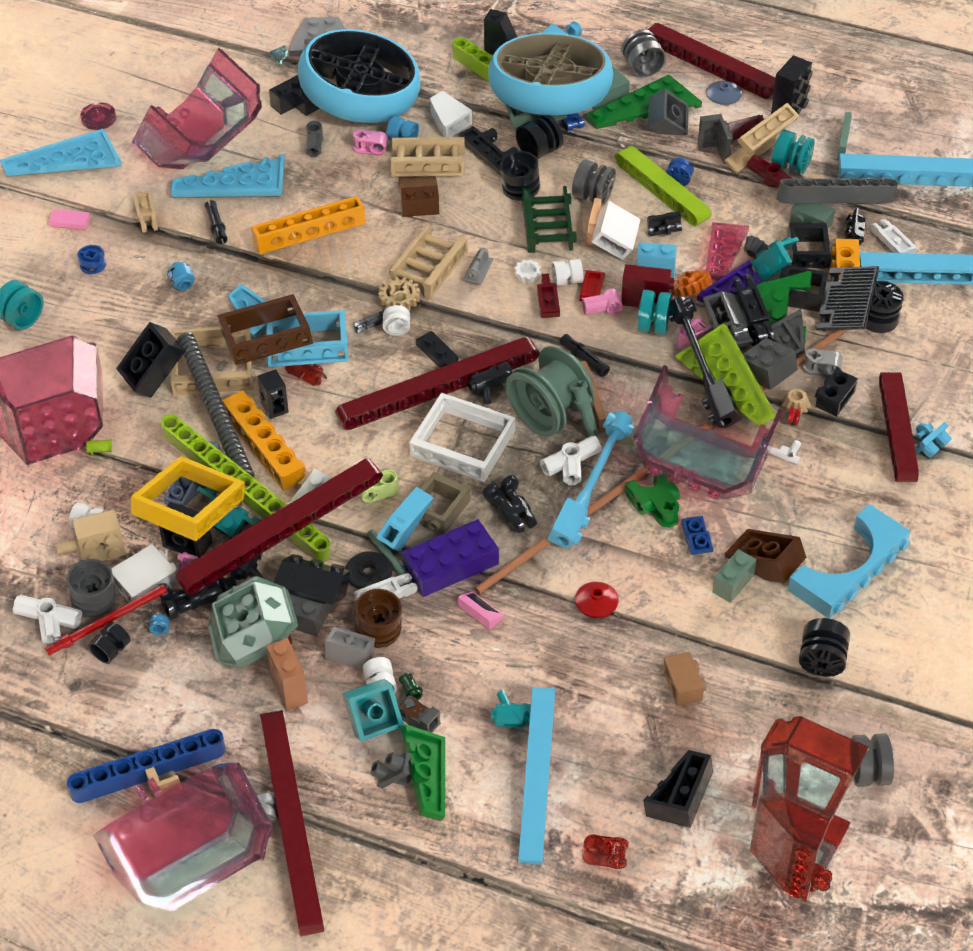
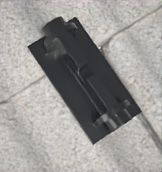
M858 208L847 216L845 221L847 228L844 236H846V239H858L859 245L864 242L866 219L862 214H858Z

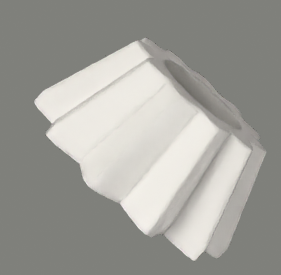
M530 259L529 261L522 260V263L518 262L514 270L518 280L523 284L529 285L537 281L542 267L538 266V262H533Z

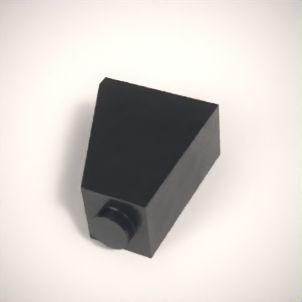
M490 9L484 18V51L494 55L501 45L517 38V35L506 12Z

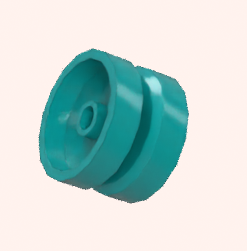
M19 280L7 282L0 288V319L8 322L9 325L18 330H24L32 326L38 320L43 310L44 300L42 295Z
M643 290L638 310V332L649 333L653 321L655 334L666 335L669 320L667 312L670 310L671 293L661 292L657 303H655V292Z

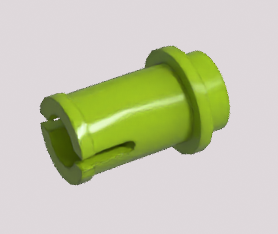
M90 439V441H86L87 453H91V455L97 452H112L111 439Z

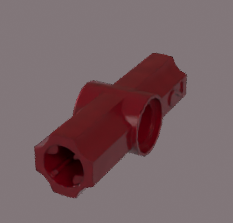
M756 154L747 162V168L764 178L766 186L779 188L782 179H793L782 171L780 164L775 162L769 163Z

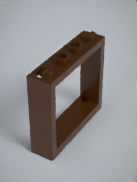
M294 294L217 315L221 332L235 365L313 344L310 326ZM291 316H296L300 326L238 344L235 343L232 336L234 332Z

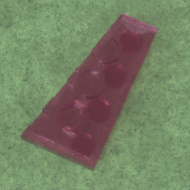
M712 222L706 271H709L712 280L718 281L729 273L749 232V226Z

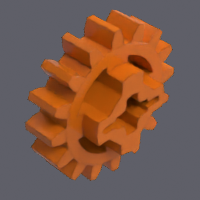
M695 270L683 272L680 277H677V280H674L673 290L671 289L673 296L686 297L700 294L701 290H705V287L710 286L709 283H712L709 271Z

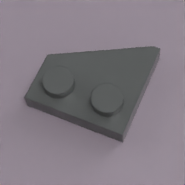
M799 309L771 325L775 342L795 350L796 357L805 352L802 311Z

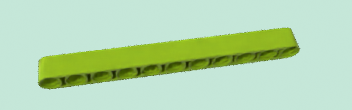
M174 414L163 416L161 419L163 437L192 461L227 475L233 474L230 476L244 481L245 486L248 487L245 488L244 500L242 502L263 519L275 513L272 511H278L287 506L286 503ZM312 524L288 537L290 541L313 559L325 562L331 556L329 538Z

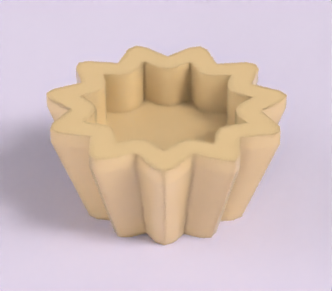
M791 389L782 398L783 403L781 406L785 408V412H790L791 406H794L795 409L801 408L800 415H802V412L807 413V408L811 407L807 393L803 392L802 389Z

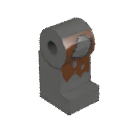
M407 696L398 706L402 720L409 726L433 733L441 724L440 711L433 706L428 708L412 696Z

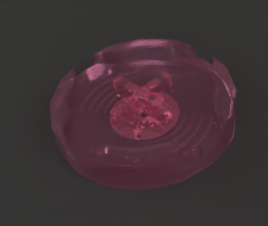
M103 102L98 103L99 105H94L93 103L84 107L80 114L83 126L92 130L110 127L116 121L114 107Z

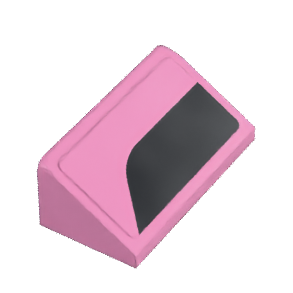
M474 592L458 597V607L488 630H491L505 617V615Z

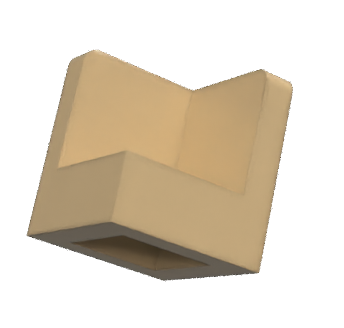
M154 767L145 770L155 801L182 791L180 779L174 771L157 776Z

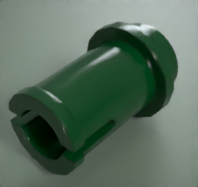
M411 673L402 674L399 677V682L406 691V697L412 696L419 700L423 695L422 687L417 685Z

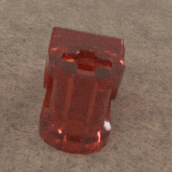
M591 834L584 840L582 859L589 865L605 866L614 869L625 868L627 866L625 855L629 842L621 837ZM590 848H594L598 851H591Z

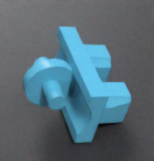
M944 422L932 431V424L920 423L916 427V438H922L923 440L915 448L916 454L922 451L927 457L931 458L940 450L933 443L934 440L942 448L952 440L945 431L949 426Z

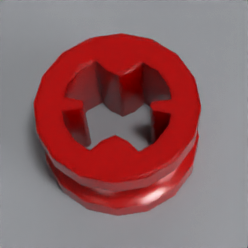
M791 406L787 424L795 423L798 426L801 408L795 409L794 406Z

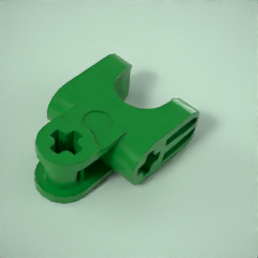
M660 468L654 471V487L646 488L640 486L635 480L625 483V494L641 515L651 512L657 522L663 527H674L678 523L679 503L677 500L680 499V492L664 469Z

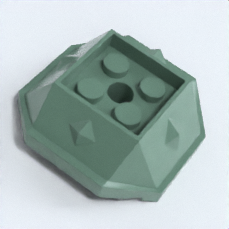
M258 576L238 586H233L232 589L218 595L217 600L212 603L211 618L208 624L217 662L224 666L228 665L240 669L267 656V645L288 638L290 633L294 632L298 627L289 591L281 585Z

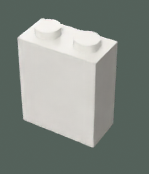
M608 201L599 212L591 242L624 260L633 250L640 219Z
M153 544L111 568L115 588L129 603L156 589L158 584L167 583L170 588L179 584L175 579V575L178 572L177 567L174 563H169L164 552L157 550Z

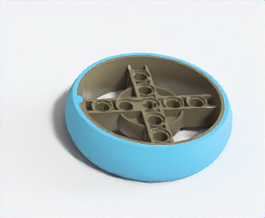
M537 33L517 37L501 45L490 61L488 76L495 95L503 103L514 109L538 115H567L590 109L605 98L612 85L613 68L606 52L592 41L568 34Z

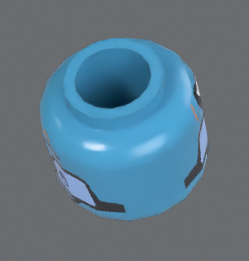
M175 262L167 271L172 287L177 290H188L195 281L194 273L186 262Z

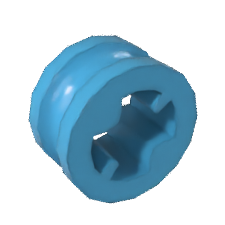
M156 614L150 617L149 629L151 633L163 635L169 631V618L166 615Z

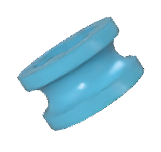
M573 21L571 24L566 25V33L568 35L580 36L582 34V27L578 22Z

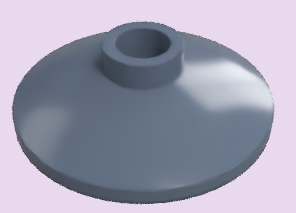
M717 81L710 84L707 88V97L712 102L720 105L734 104L742 96L741 88L730 81Z

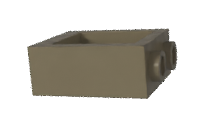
M433 472L421 489L429 495L435 492L453 500V502L443 515L427 509L419 524L430 528L432 531L442 534L446 533L470 502V487Z

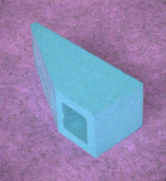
M416 487L388 518L376 538L389 547L401 552L434 500V497Z

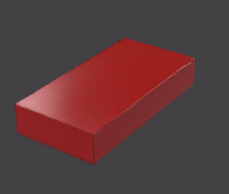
M586 270L579 301L582 302V298L599 296L601 294L605 279L604 272Z

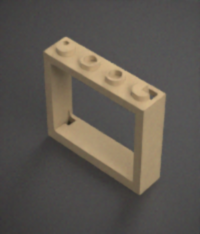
M220 327L171 330V334L176 340L181 334L192 332L199 346L226 344ZM250 328L232 333L235 343L252 340ZM178 361L171 370L173 396L200 394L192 375L179 376ZM252 361L246 362V371L211 373L219 392L254 390Z

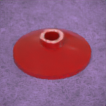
M603 582L586 583L578 589L575 595V603L579 611L592 618L609 616L616 610L619 602L616 590Z

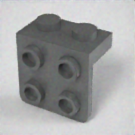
M722 114L700 116L697 143L699 149L717 146L722 161L726 164L724 161L731 155L730 144L733 143L732 133L728 131L727 121H724Z

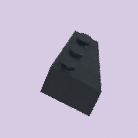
M688 750L671 769L668 777L664 781L661 780L657 784V789L643 800L646 817L691 828L713 774L711 755Z

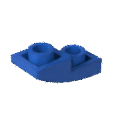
M703 516L682 519V528L691 554L713 552L710 534L706 530Z

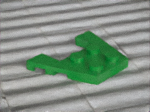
M811 271L756 285L769 314L768 322L770 325L787 317L790 290H810ZM803 326L804 344H805V343H806L807 327H806V326Z

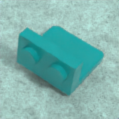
M787 237L781 242L777 240L769 245L770 249L763 250L756 255L757 259L751 263L762 282L769 280L792 262L786 250L799 241L798 237L792 239Z

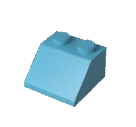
M639 242L637 266L671 269V278H674L677 245Z

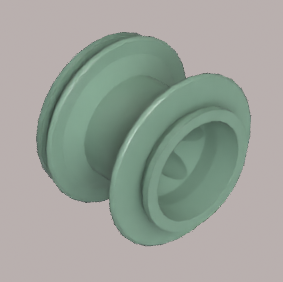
M546 346L540 351L538 358L540 370L538 372L527 367H518L513 370L505 384L508 400L517 416L532 431L546 437L553 436L564 430L567 421L566 408L569 407L580 412L579 408L574 404L575 397L569 388L573 381L579 379L586 380L588 383V394L592 397L591 408L595 400L592 380L584 365L574 355L555 346Z

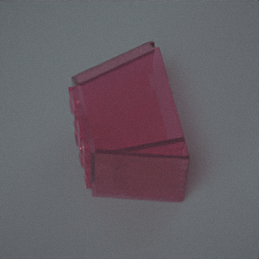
M72 335L0 357V437L26 465H30L87 447L86 441L93 439L103 428V374L96 344L93 342L86 343Z

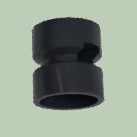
M109 622L101 630V635H96L88 644L91 653L105 664H110L118 655V651H122L131 641L126 630L115 622Z

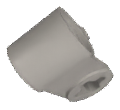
M816 348L806 351V362L803 364L805 373L828 376L829 374L832 375L836 369L842 371V355L839 352Z

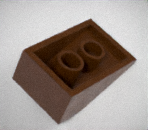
M436 176L399 177L403 217L440 214Z
M747 529L724 553L725 557L730 559L738 549L757 559L754 574L765 580L784 583L807 558L800 537Z

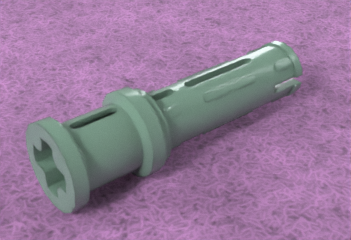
M584 379L573 381L569 388L575 397L574 404L579 408L586 436L588 438L596 434L598 437L599 431L591 408L592 397L588 394L587 390L588 383Z

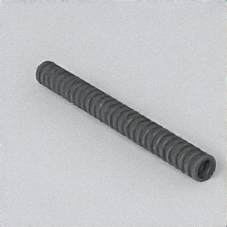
M185 332L177 338V341L185 350L183 356L198 387L223 449L226 452L225 454L254 478L253 469L241 446L242 444L239 441V437L226 411V407L213 381L195 336L192 332Z

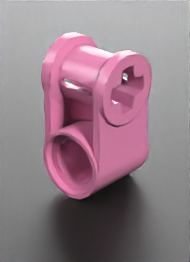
M363 129L353 132L355 140L353 145L354 152L374 155L385 153L388 136L384 132Z
M700 317L690 322L697 340L714 330L712 327L705 325ZM683 325L679 327L677 336V347L680 350H684L691 345Z

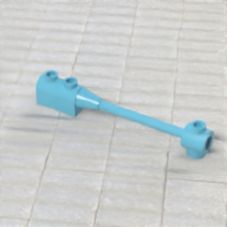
M622 411L609 412L602 426L606 428L609 438L584 489L578 494L575 501L567 497L547 538L548 541L563 548H571L573 544L578 545L583 535L579 531L581 528L586 529L590 517H587L588 506L595 483L616 440H622L625 436L630 437L635 427L631 425L632 418L627 413Z

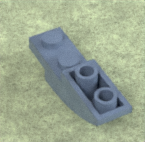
M209 441L217 449H221L220 444ZM181 476L170 486L164 501L185 506L198 494L199 491L196 490L198 486L203 487V485Z

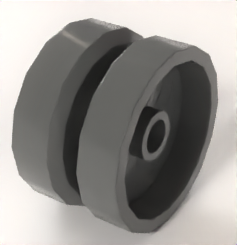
M886 733L874 734L870 740L865 734L853 735L851 737L850 764L853 780L857 787H868L872 784L873 780L878 786L892 784L894 778V758L891 741Z

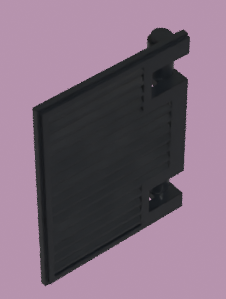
M879 266L830 268L831 280L826 282L819 315L822 317L821 323H817L816 330L866 329Z

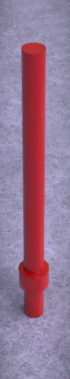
M165 585L157 587L70 635L67 633L61 636V640L45 648L46 652L50 656L64 647L67 649L73 646L77 640L167 593Z

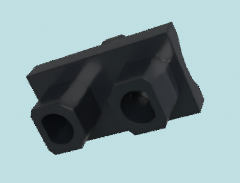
M680 211L647 217L649 236L671 235L672 232L682 231Z

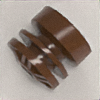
M378 588L363 593L356 602V633L375 638V648L387 647L393 644L400 636L402 606L399 598L388 590Z

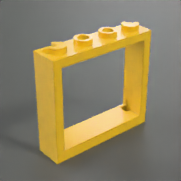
M180 456L131 496V514L197 541L244 500L245 482ZM181 476L221 492L219 496L193 518L152 501Z

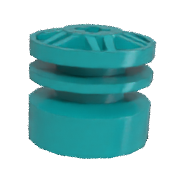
M782 130L774 146L771 162L780 164L783 170L789 164L790 172L794 173L796 171L797 174L803 175L811 162L815 139L811 137L806 139V136L801 135L797 140L795 132Z

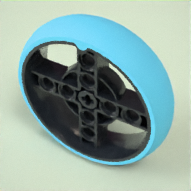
M341 29L323 33L307 44L298 62L300 85L309 100L323 111L348 121L379 123L389 121L393 116L399 117L411 108L420 91V72L412 55L395 41L368 31ZM325 78L334 80L335 84L331 83Z

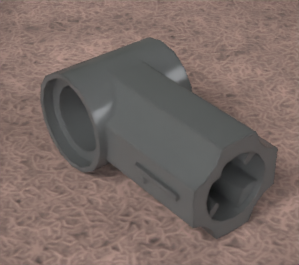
M310 121L306 125L305 153L310 157H317L321 154L322 124L319 121Z

